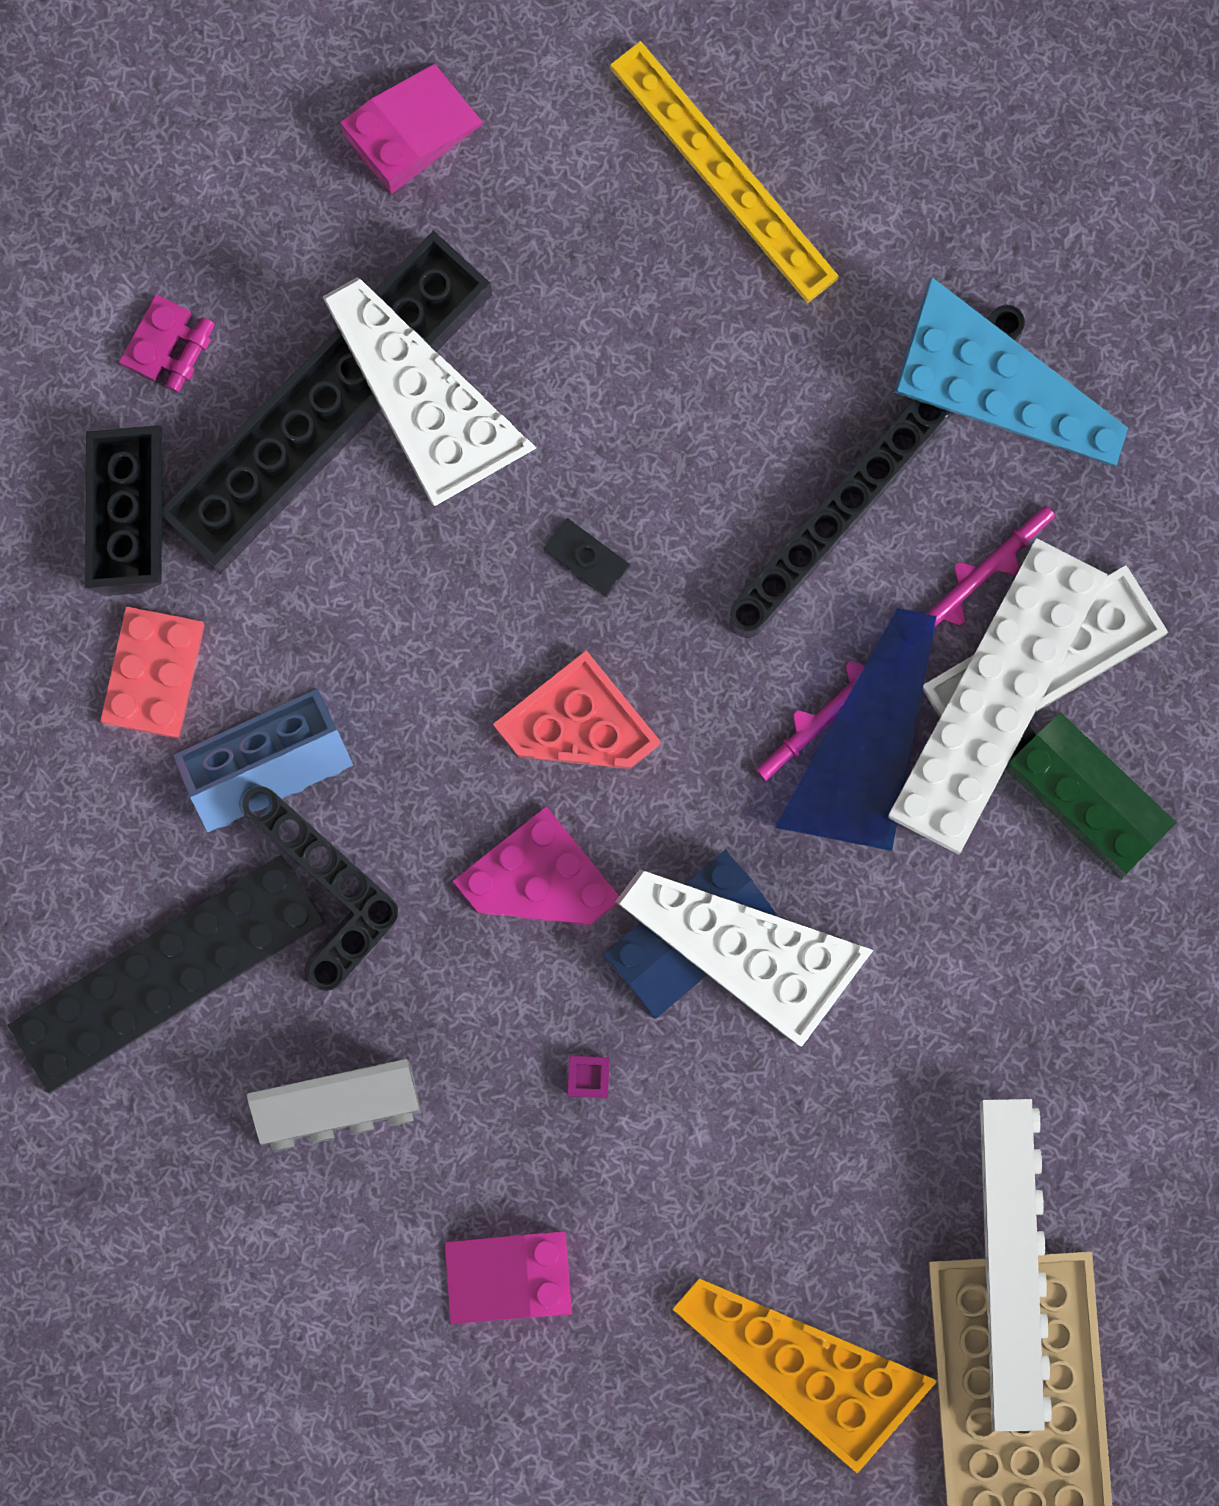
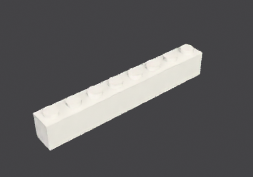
M1032 1099L982 1100L980 1102L991 1428L995 1432L1045 1430L1044 1422H1051L1050 1397H1043V1380L1050 1379L1049 1356L1042 1355L1041 1339L1048 1338L1047 1314H1040V1297H1046L1047 1284L1045 1272H1039L1038 1256L1045 1255L1044 1231H1037L1036 1215H1043L1042 1190H1035V1174H1041L1042 1156L1040 1149H1034L1033 1133H1040L1039 1108H1032Z

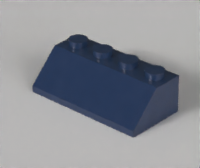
M726 849L684 884L777 916L753 880ZM641 922L603 954V959L655 1019L707 976L704 971Z

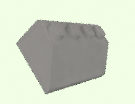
M407 1059L247 1094L259 1143L263 1147L270 1145L271 1152L295 1147L294 1140L309 1136L311 1143L331 1140L335 1138L333 1131L349 1128L351 1135L374 1130V1122L389 1119L390 1126L414 1121L413 1114L421 1112L412 1066Z

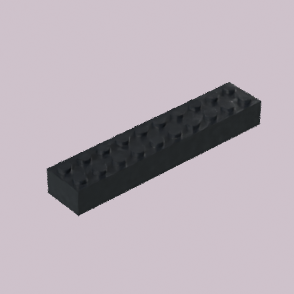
M434 230L373 291L435 352L492 296L491 283ZM339 328L327 338L162 507V521L219 575L381 410Z

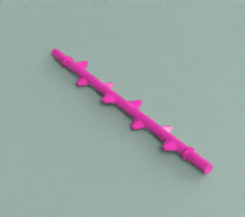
M1044 505L1018 530H1013L1011 532L1012 536L978 567L961 562L957 563L954 569L958 585L924 616L906 610L902 614L905 633L869 666L850 661L846 665L850 684L816 715L800 710L795 711L792 715L796 733L788 740L784 739L782 741L783 745L755 769L756 773L766 782L793 756L797 757L799 755L798 752L834 719L852 725L856 721L853 701L887 670L904 675L908 674L911 668L907 652L942 620L961 625L965 621L962 602L993 573L1000 571L1015 576L1019 572L1015 553L1022 547L1026 548L1029 545L1028 541L1055 518L1053 511Z

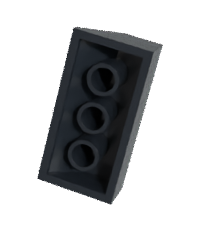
M154 425L86 431L85 588L104 596L143 593L162 584V426Z

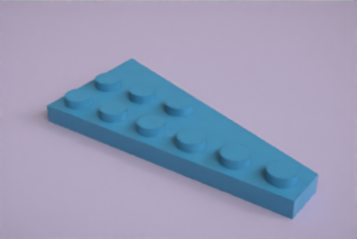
M933 277L928 279L894 393L1107 465L1117 466L1128 427Z

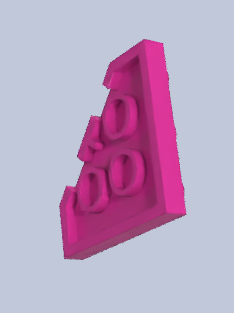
M547 806L453 880V883L478 914L567 922L589 926L616 906L617 903L615 901L619 897Z

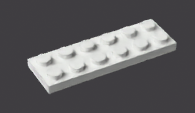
M1127 565L1106 577L1035 712L1167 635V629ZM973 656L922 685V690L940 718Z

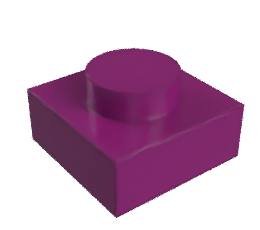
M569 1056L567 1096L608 1099L610 1057Z

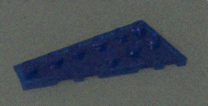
M900 608L895 609L873 648L867 663L854 682L849 695L840 707L812 757L811 763L773 828L892 851L897 822L889 819L888 816L905 785L937 616Z

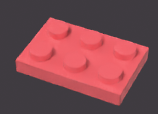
M126 606L100 722L106 725L180 739L205 626L204 622Z

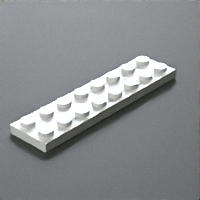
M1036 538L889 813V819L960 855L1108 574Z

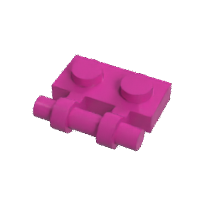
M156 294L119 363L121 366L153 382H156L162 369L171 373L165 387L179 393L184 381L191 379L195 371L192 367L201 350L206 351L211 341L209 335L215 324L201 317L195 329L186 327L192 316L191 311ZM181 339L187 342V345L179 360L170 358L169 356L177 341Z

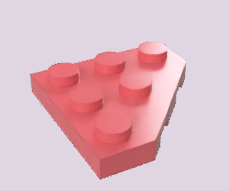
M587 650L493 724L496 731L520 758L631 769L661 745L658 737Z

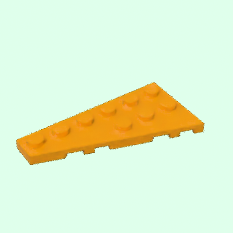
M700 1278L672 1309L856 1474L937 1382L933 1378Z

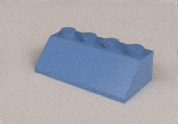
M318 688L173 755L189 796L207 832L228 826L234 820L244 816L240 811L239 800L243 791L249 787H267L282 799L288 795L299 793L306 787L327 777L336 776L343 770L353 766ZM261 792L255 793L249 800V810L254 812L268 807V797Z

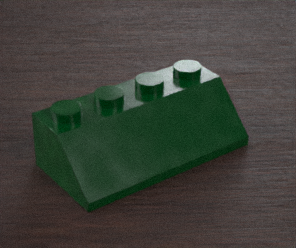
M1061 712L1006 767V770L1121 880L1177 823Z

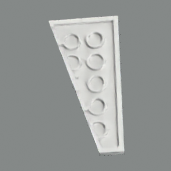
M355 278L323 296L330 313L431 504L434 506L438 505L536 449L527 438L395 314L361 279Z
M640 869L615 901L800 1047L803 1046L873 951L855 943Z

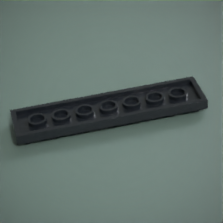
M280 855L7 1026L47 1092L51 1094L321 926L324 922L285 859Z

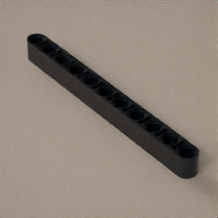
M1005 304L997 307L986 319L995 326V323L1002 319L1011 321L1015 325L1016 331L1007 335L1018 342L1025 326L1023 313L1013 305ZM914 399L734 602L730 611L729 623L736 635L743 638L755 637L765 628L953 416V412ZM922 406H932L938 411L939 417L933 421H926L921 418L918 410ZM900 434L907 435L912 439L914 445L908 450H900L895 447L892 439ZM878 463L887 469L888 475L883 479H874L869 476L866 468L871 464ZM848 492L856 493L861 498L862 504L858 508H847L842 504L841 496ZM819 522H830L834 525L836 533L832 537L823 538L815 532L814 527ZM794 551H804L810 557V563L804 567H796L791 564L788 557ZM768 580H777L784 586V592L780 596L772 597L763 591L762 586ZM743 609H751L758 615V621L752 626H743L738 622L736 615Z

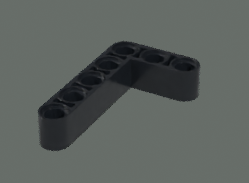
M263 786L249 787L243 791L239 800L240 811L244 817L350 911L309 957L304 968L305 977L311 985L323 991L333 990L348 977L394 925L398 918L397 904L274 791ZM261 792L268 797L269 808L264 814L257 816L252 814L248 804L251 796ZM291 819L297 823L299 834L292 842H284L279 837V827L281 823ZM319 846L324 847L329 855L327 864L320 869L312 868L308 860L311 850ZM345 874H354L358 880L356 892L349 896L342 895L338 887L339 880ZM382 900L388 908L387 916L381 922H372L368 915V909L373 902ZM348 931H357L361 937L359 948L354 952H345L341 945L343 935ZM322 961H330L334 966V975L327 982H318L314 975L315 967Z

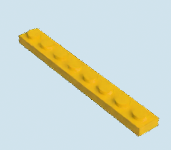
M641 41L610 64L612 72L807 304L838 280V274Z

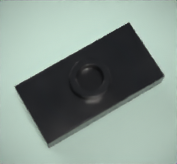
M566 518L543 548L545 553L606 598L630 568V564L568 518Z

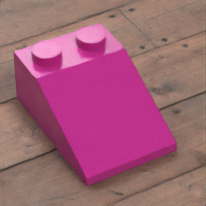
M435 64L373 97L340 122L343 136L391 194L483 124L481 119Z
M566 1232L445 1242L451 1324L572 1315Z

